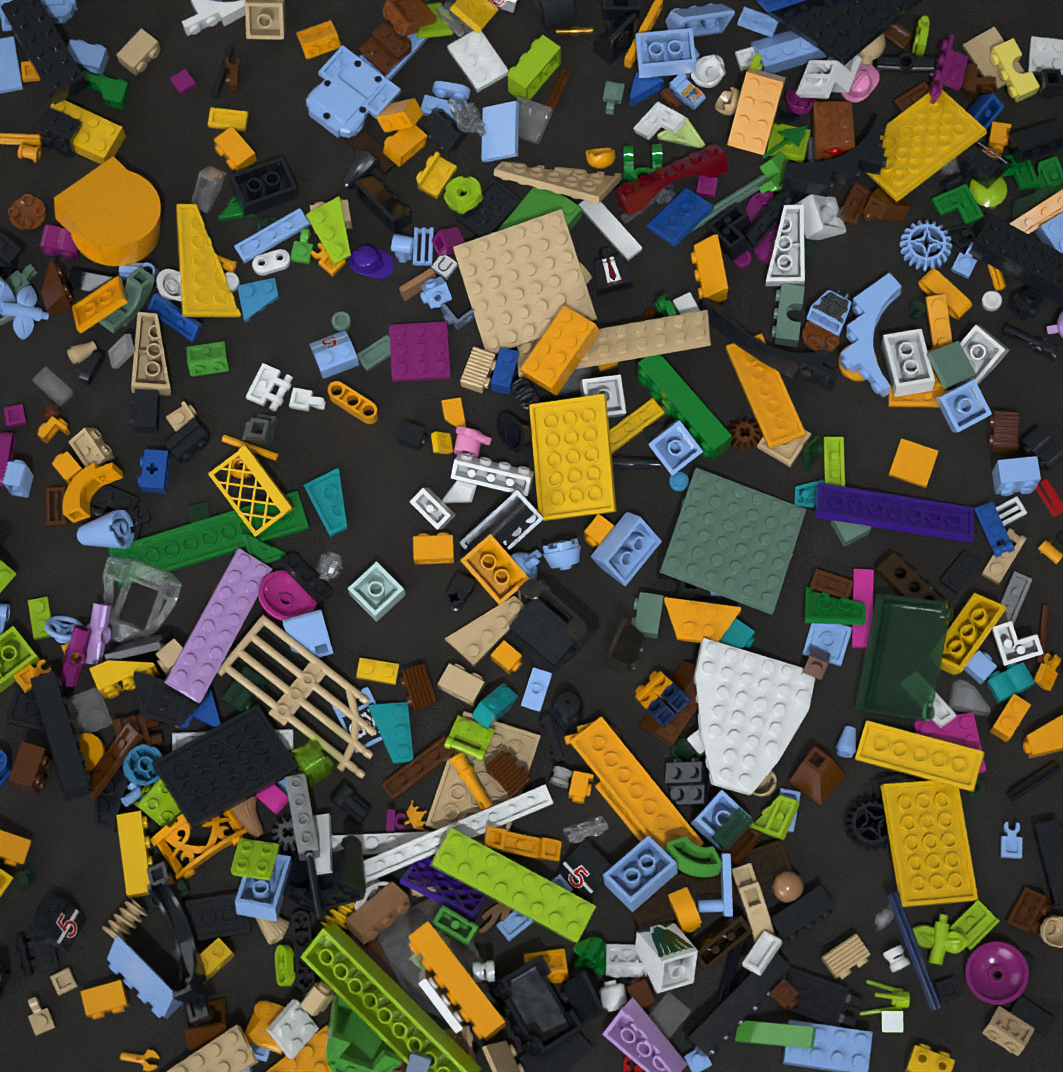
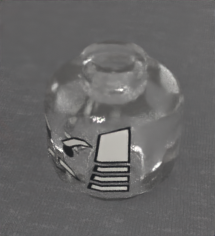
M330 551L321 554L315 567L316 571L320 573L319 577L328 582L330 579H338L345 565L342 561L343 557Z

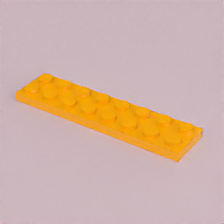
M602 716L570 741V744L645 837L649 835L664 851L668 842L687 836L697 846L704 844Z

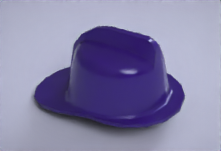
M369 245L356 248L351 253V257H349V265L354 272L371 278H386L394 269V261L389 253Z

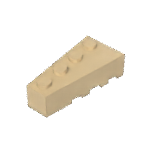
M138 312L131 382L132 393H135V389L158 390L160 395L171 396L157 313Z

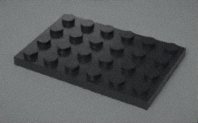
M258 704L152 762V767L192 831L282 781L290 772L299 770L298 765Z

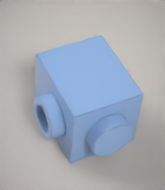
M978 650L964 670L982 685L997 666L992 662V658L987 653H982Z

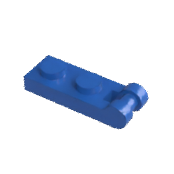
M993 501L974 508L976 517L995 558L1002 556V553L1007 551L1008 553L1015 551ZM1003 541V543H1004L1003 545H1001V546H998V545H997L998 542Z

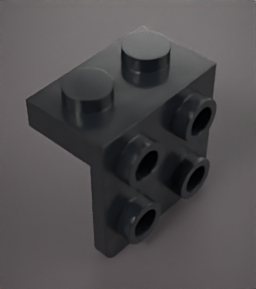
M48 107L37 123L41 144L48 149L52 148L58 151L62 156H69L71 158L75 156L73 139L81 129L82 123Z

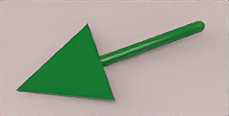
M808 125L778 131L786 140L764 154L763 158H767L789 141L799 147Z

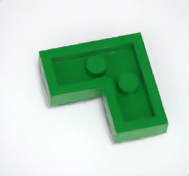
M1012 155L1005 156L1013 162V165L1001 177L1014 175L1019 190L1038 187L1039 182L1030 160L1017 163Z
M967 184L936 196L931 200L939 217L957 210L965 225L983 219L984 215Z

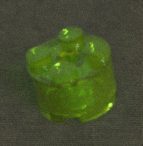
M316 739L314 741L309 740L290 752V755L295 759L299 767V771L302 774L305 773L306 782L309 781V787L314 786L332 774L331 767H333V763L328 756L324 757L321 752L322 747Z

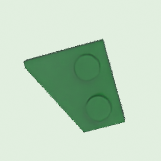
M1057 156L1038 163L1037 179L1039 184L1035 190V205L1063 189V170Z

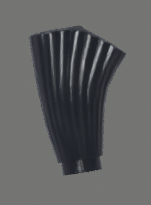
M355 150L353 163L341 183L350 190L355 187L354 182L366 178L380 164V161L368 150Z

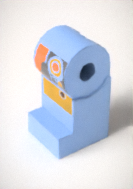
M678 74L670 82L669 89L673 90V94L680 101L695 110L706 99L705 95L686 79L687 76L685 74Z

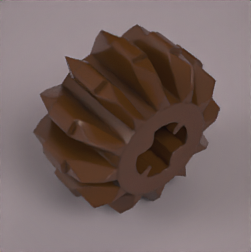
M747 418L745 423L738 419V424H731L732 429H729L728 432L732 435L731 442H734L733 448L740 446L739 451L742 452L744 447H746L747 451H751V446L757 447V441L761 440L759 435L761 430L760 428H755L756 422L749 424V419Z

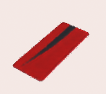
M1045 479L1039 482L1035 489L1052 516L1056 517L1063 513V503L1049 481Z

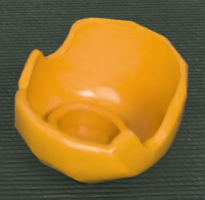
M611 148L586 150L589 165L596 169H605L612 165L616 158L615 151L613 149L612 152Z

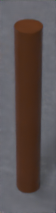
M1042 605L1039 641L1043 654L1036 657V664L1038 665L1044 663L1050 606Z

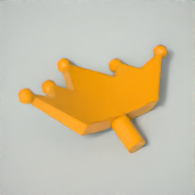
M411 800V804L406 812L409 819L404 824L411 823L414 829L428 832L423 827L426 821H421L427 811L416 812L419 806L413 807L414 801Z

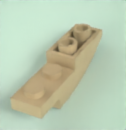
M751 863L731 869L748 925L753 931L751 934L754 943L757 942L763 931L774 935L768 910Z

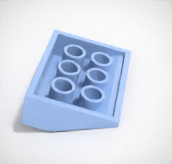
M117 936L107 957V960L111 963L108 967L116 975L120 972L125 977L122 981L130 989L135 987L139 991L137 996L145 1004L149 1001L153 1006L151 1010L159 1018L163 1016L168 1019L183 1003L173 998L172 992L174 990L128 943Z

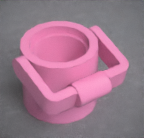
M457 427L454 453L456 455L469 453L474 458H478L481 444L490 445L492 439L483 435L478 430Z

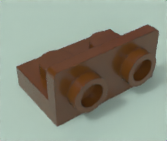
M1025 887L1006 923L1026 933L1033 939L1040 932V926L1045 916L1049 915L1052 903L1047 896Z

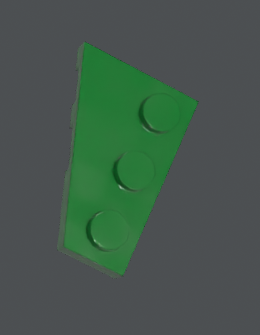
M806 587L805 623L866 625V604L846 598L837 599L831 597L829 593L822 592L820 594L812 591V588Z

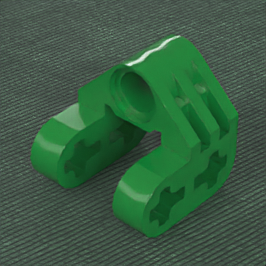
M662 144L652 145V169L641 167L635 170L633 169V145L623 146L624 179L627 182H632L643 175L650 174L661 168Z

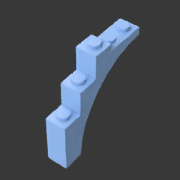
M890 273L853 298L852 310L858 318L847 325L846 331L848 340L853 344L841 352L840 363L845 370H849L852 374L859 370L860 376L864 380L867 379L871 383L873 391L876 394H880L883 398L890 394L891 385L885 379L877 364L873 348V336L883 312L901 295L902 286Z

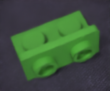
M225 341L186 347L187 363L191 376L229 371Z

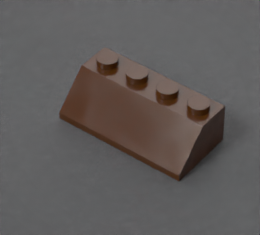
M686 661L681 662L670 680L691 702L678 713L664 701L677 715L665 728L649 712L639 725L640 728L671 748L675 746L699 710L695 697L697 695L696 684H694L693 678L696 665Z

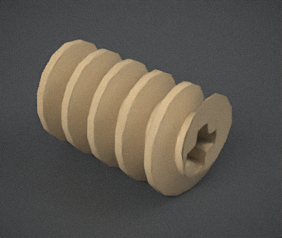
M132 898V903L124 902L127 909L119 908L121 915L113 914L116 921L108 920L110 928L102 927L114 939L119 936L125 941L126 939L123 934L131 935L129 927L137 928L134 921L141 923L140 915H148Z

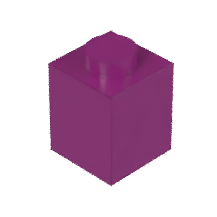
M458 227L439 230L431 240L438 256L455 254L453 247L465 243Z

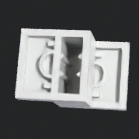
M856 55L846 65H842L830 56L827 60H809L796 94L802 98H829L831 92L848 93L862 59Z

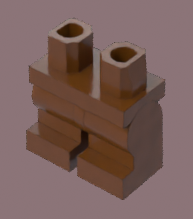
M140 714L125 719L112 720L116 737L127 722H130L143 734V737L136 746L145 744L146 746L157 748L165 744L162 733L153 735L151 733V729L159 727L160 722L141 717Z

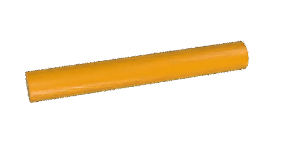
M225 434L221 440L238 448L247 445L253 453L277 461L279 456L278 453Z

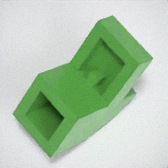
M782 151L769 158L760 166V169L768 179L758 187L762 194L768 190L770 192L776 190L777 192L782 189L783 177L788 162Z

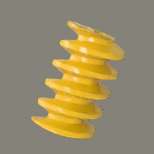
M356 902L336 907L338 910L330 909L332 917L325 915L327 923H320L324 927L336 923L340 928L348 930L346 918L355 912Z

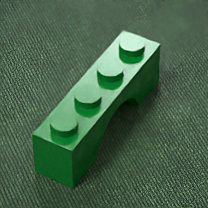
M80 70L87 84V89H94L103 95L106 107L125 110L131 91L128 82L120 78L115 80L102 74L97 76L85 70Z

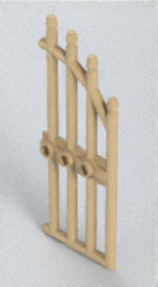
M262 615L222 663L217 673L223 676L227 672L272 709L268 714L283 726L290 722L339 761L336 767L338 770L343 772L347 768L362 779L365 776V772L358 768L350 759L355 749L363 753L368 759H371L374 755L358 741L359 727L366 730L372 736L377 732L374 727L370 726L369 723L359 716L356 699L358 698L360 702L366 705L369 702V698L270 619ZM263 626L267 627L310 661L303 671L257 635ZM251 641L297 677L291 686H288L244 651ZM238 656L284 692V695L278 702L231 666ZM325 675L329 676L346 690L349 708L319 685ZM313 690L352 720L351 734L306 700ZM300 706L348 743L344 755L294 716V713Z

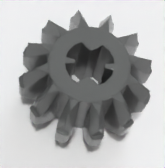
M283 817L282 825L278 821L275 823L279 829H272V833L277 834L272 837V840L278 841L277 844L280 847L283 846L284 851H287L289 846H291L292 851H295L296 838L292 817L289 822H287L286 817ZM286 831H288V832H291V831H292L293 836H292V837H290V836H287V837H286L285 832H286Z

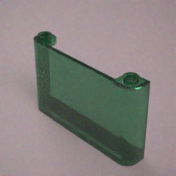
M885 594L876 595L855 706L856 712L929 723L930 719L934 718L935 707L933 705L949 621L953 617V609H950V605L947 602Z

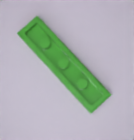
M745 1021L737 1027L735 1041L813 1049L816 1028Z

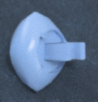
M538 550L530 554L518 552L511 555V558L530 578L526 583L537 581L536 565L540 562L538 558L542 556Z

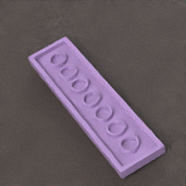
M239 548L236 550L164 683L197 703L202 701L258 597L261 581L270 574L272 568Z

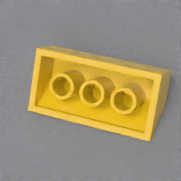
M974 593L931 653L930 657L936 666L952 675L961 673L1005 612L1006 606Z

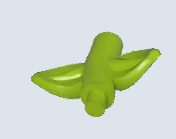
M940 914L939 922L935 921V928L930 925H919L913 928L919 946L927 949L932 948L928 959L929 963L942 965L946 951L956 954L967 946L968 939L963 933L955 930L949 932L950 924H947L948 915Z

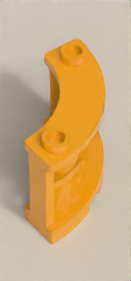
M231 810L223 813L225 818L218 816L201 826H212L211 835L206 846L186 844L190 838L191 831L189 824L182 814L177 817L178 821L173 822L172 825H166L150 839L153 846H158L172 867L177 880L185 877V879L191 877L196 873L195 869L210 857L231 844L234 846L238 845L239 838H243L248 830L242 827ZM228 822L235 833L225 836L224 831L230 829L226 826L220 827V824ZM180 830H184L186 834L184 839L180 842L182 836L179 837L178 832ZM217 838L222 840L218 844H216ZM167 842L176 848L174 852L171 850ZM180 850L183 851L181 854L182 862L185 857L189 858V863L184 868L176 857ZM194 854H201L195 859Z

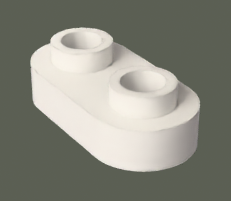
M278 249L255 257L252 266L256 274L263 276L286 269L290 265L291 260L287 251ZM279 256L284 257L282 260H277ZM260 262H265L263 266L259 265Z

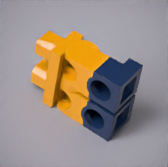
M654 671L649 676L650 682L646 686L640 685L635 690L637 694L635 697L649 714L665 728L677 715L664 701L680 713L691 700L661 671L659 673Z

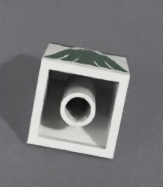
M673 921L637 931L635 948L657 993L694 982L698 950Z

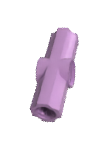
M93 603L91 621L87 625L88 628H91L92 632L85 653V663L98 665L103 662L105 644L111 638V629L108 627L111 611L110 605Z

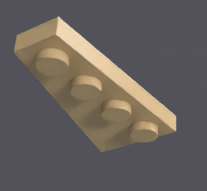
M513 596L446 637L445 640L474 667L509 632L510 624L526 606L516 596Z

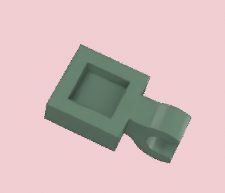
M606 81L603 101L607 102L606 114L613 115L615 103L621 104L625 84Z
M29 264L25 267L22 274L17 270L5 282L8 284L13 295L16 296L21 288L28 285L31 286L28 281L35 277L38 272Z

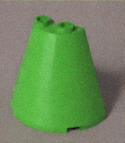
M335 993L332 998L325 1050L326 1060L330 1069L333 1072H391L402 1062L401 1058Z

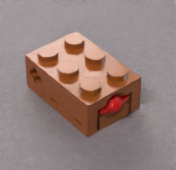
M814 101L812 127L815 161H821V159L823 161L832 160L854 149L852 101Z

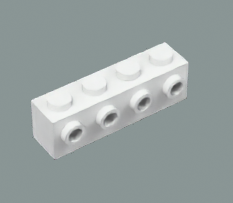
M461 453L454 460L451 478L511 493L518 488L525 496H528L532 486L534 471H530L529 468L524 466L512 467L507 462L495 463L486 457L478 459L469 453Z

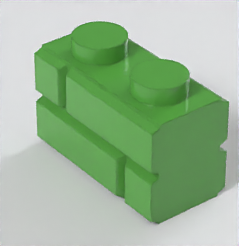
M445 906L441 907L432 922L433 927L467 947L470 946L479 931V926L469 922Z

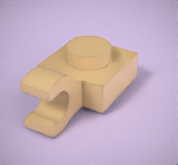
M38 997L29 999L28 1003L34 1014L28 1016L35 1035L38 1036L56 1028L49 1008L42 1010Z

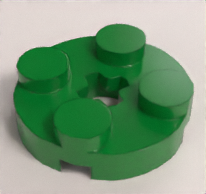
M667 294L657 297V302H654L657 313H661L662 317L677 315L672 302L665 299Z

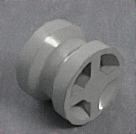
M554 766V775L550 778L549 782L558 787L568 788V781L572 777L573 772L563 767Z

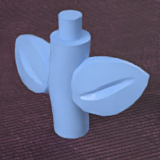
M30 285L18 291L17 303L3 302L1 305L2 316H16L13 321V329L21 339H26L31 334L34 328V321L47 320L49 316L48 312H43L41 308L34 307L37 303V295Z

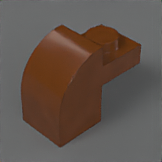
M977 63L966 65L961 87L964 95L971 99H977L978 92L984 94L997 92L996 77H979Z

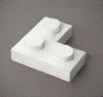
M657 102L633 129L638 135L650 140L661 127L676 134L687 120L685 116Z

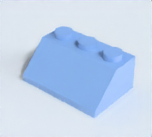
M711 3L701 7L692 6L687 9H673L665 22L668 30L692 28L693 37L723 33L735 12L723 4L714 5Z
M626 512L590 557L602 570L626 586L662 541L641 517Z

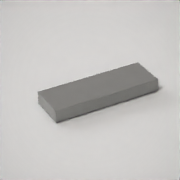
M1016 571L1013 572L1000 603L1006 606L1007 609L996 624L1012 621L1014 625L1033 580L1032 578Z

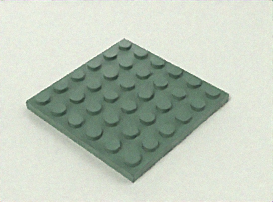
M695 468L660 573L772 615L806 509Z

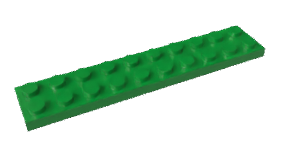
M298 491L285 494L294 510L284 515L257 537L252 534L238 513L233 510L133 541L128 548L108 549L118 586L123 587L236 552L238 548L241 550L246 549L242 532L268 542L309 529ZM256 503L253 514L264 516L266 504ZM251 505L240 508L242 513L250 514ZM268 505L267 516L275 517L281 513L277 506ZM253 517L252 526L256 531L263 526L264 518Z

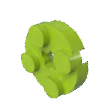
M463 176L456 177L445 188L444 199L448 207L459 214L466 213L483 200L482 188L479 182L471 176L469 178H463ZM461 192H464V193H466V195L461 196L460 193H461Z

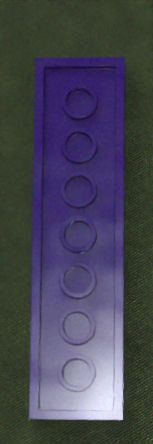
M818 483L815 518L971 543L973 541L974 507Z

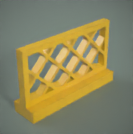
M244 445L238 449L239 451L208 474L252 534L257 537L284 515L294 510V507L250 448ZM237 457H240L244 462L243 470L232 469L233 460ZM220 470L228 471L227 482L219 481L215 474ZM231 471L242 473L241 484L230 483ZM245 473L254 475V486L243 485ZM229 485L240 486L238 498L231 497L228 494ZM243 487L254 488L252 500L241 499ZM257 489L266 491V502L255 500ZM241 501L252 502L250 514L242 513L240 510ZM255 503L266 504L264 516L253 514ZM268 505L277 506L281 513L275 517L267 516ZM253 517L264 518L263 526L256 531L252 526Z

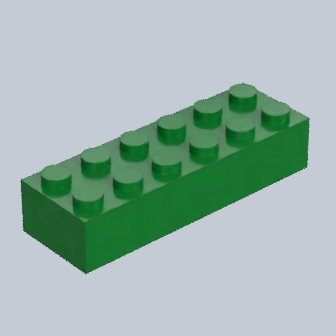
M661 354L645 357L638 363L637 381L641 386H646L649 389L650 396L662 404L663 411L668 416L671 415L675 419L674 422L680 420L702 449L701 455L705 459L709 458L712 462L730 448L732 435Z

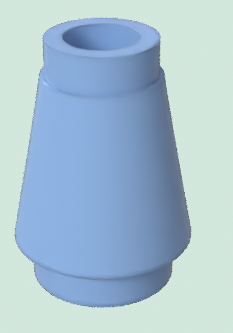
M845 726L837 743V754L841 757L851 758L856 752V729L854 727Z

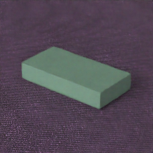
M388 334L356 354L358 361L366 372L391 356L390 337Z

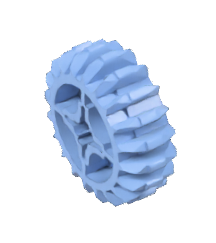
M919 220L917 226L912 223L910 229L906 228L905 234L901 236L902 241L899 246L902 249L900 253L905 255L904 261L910 260L909 266L916 264V270L920 266L923 267L924 271L927 270V267L930 269L935 268V265L939 268L942 262L945 263L947 257L951 254L952 244L949 243L951 237L946 236L948 234L947 230L941 231L942 225L936 227L935 221L932 222V225L929 224L928 220H925L924 224ZM923 234L922 238L912 240L915 236ZM925 240H926V244H927V247H928V248H927V251H926V247H924V241H925ZM940 251L937 255L928 257L929 253Z

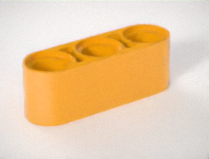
M934 268L918 281L920 288L929 296L946 294L948 314L956 320L960 319L972 307L971 301Z
M334 381L329 384L328 394L333 403L366 424H373L378 420V410L373 402L342 382ZM335 390L342 391L340 395L332 394ZM351 400L358 401L354 406L348 404ZM367 410L374 411L371 416L364 414Z

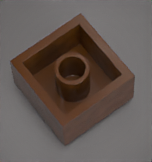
M22 742L8 780L17 788L39 794L40 790H43L46 785L47 779L45 776L47 771H50L53 766L51 754L45 748Z

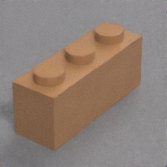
M392 881L346 918L348 930L365 945L368 941L375 939L384 928H388L396 918L408 911L411 907L408 895Z

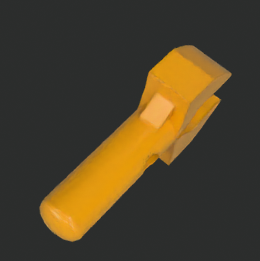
M148 1049L144 1055L122 1052L120 1055L121 1060L141 1063L143 1070L148 1072L154 1071L159 1066L149 1065L146 1060L152 1057L161 1059L155 1051Z

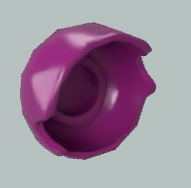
M798 87L793 91L788 90L786 103L791 112L802 115L813 109L815 98L799 97L796 94Z

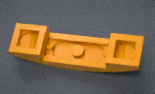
M486 826L484 846L492 850L558 862L560 859L562 841L544 837L537 838Z

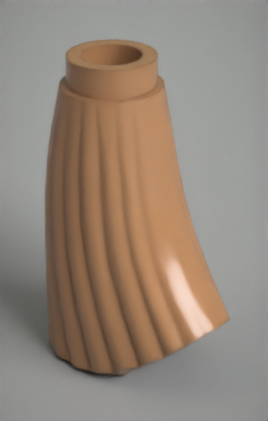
M255 796L230 810L242 827L248 830L247 833L254 839H257L265 832L257 814V797Z

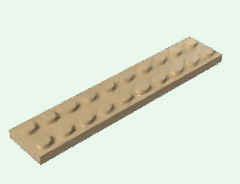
M702 310L599 329L600 334L575 369L711 346L708 311ZM541 339L530 343L527 342L517 347V351L520 354L518 359V375L520 378L525 377L520 368Z

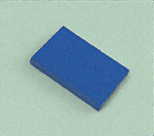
M686 187L647 224V228L675 247L714 207L711 203Z

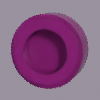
M749 251L732 261L733 265L738 269L747 268L751 263Z

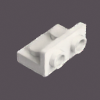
M607 944L606 976L613 978L633 977L636 979L647 977L646 969L635 945Z

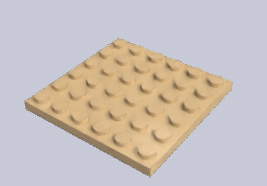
M562 209L453 247L472 309L475 310L474 316L486 351L498 354L500 347L513 349L524 343L541 339L564 305L590 321L598 320Z

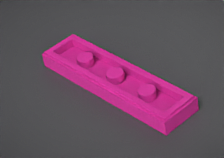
M853 570V601L866 604V625H852V648L872 649L874 570Z

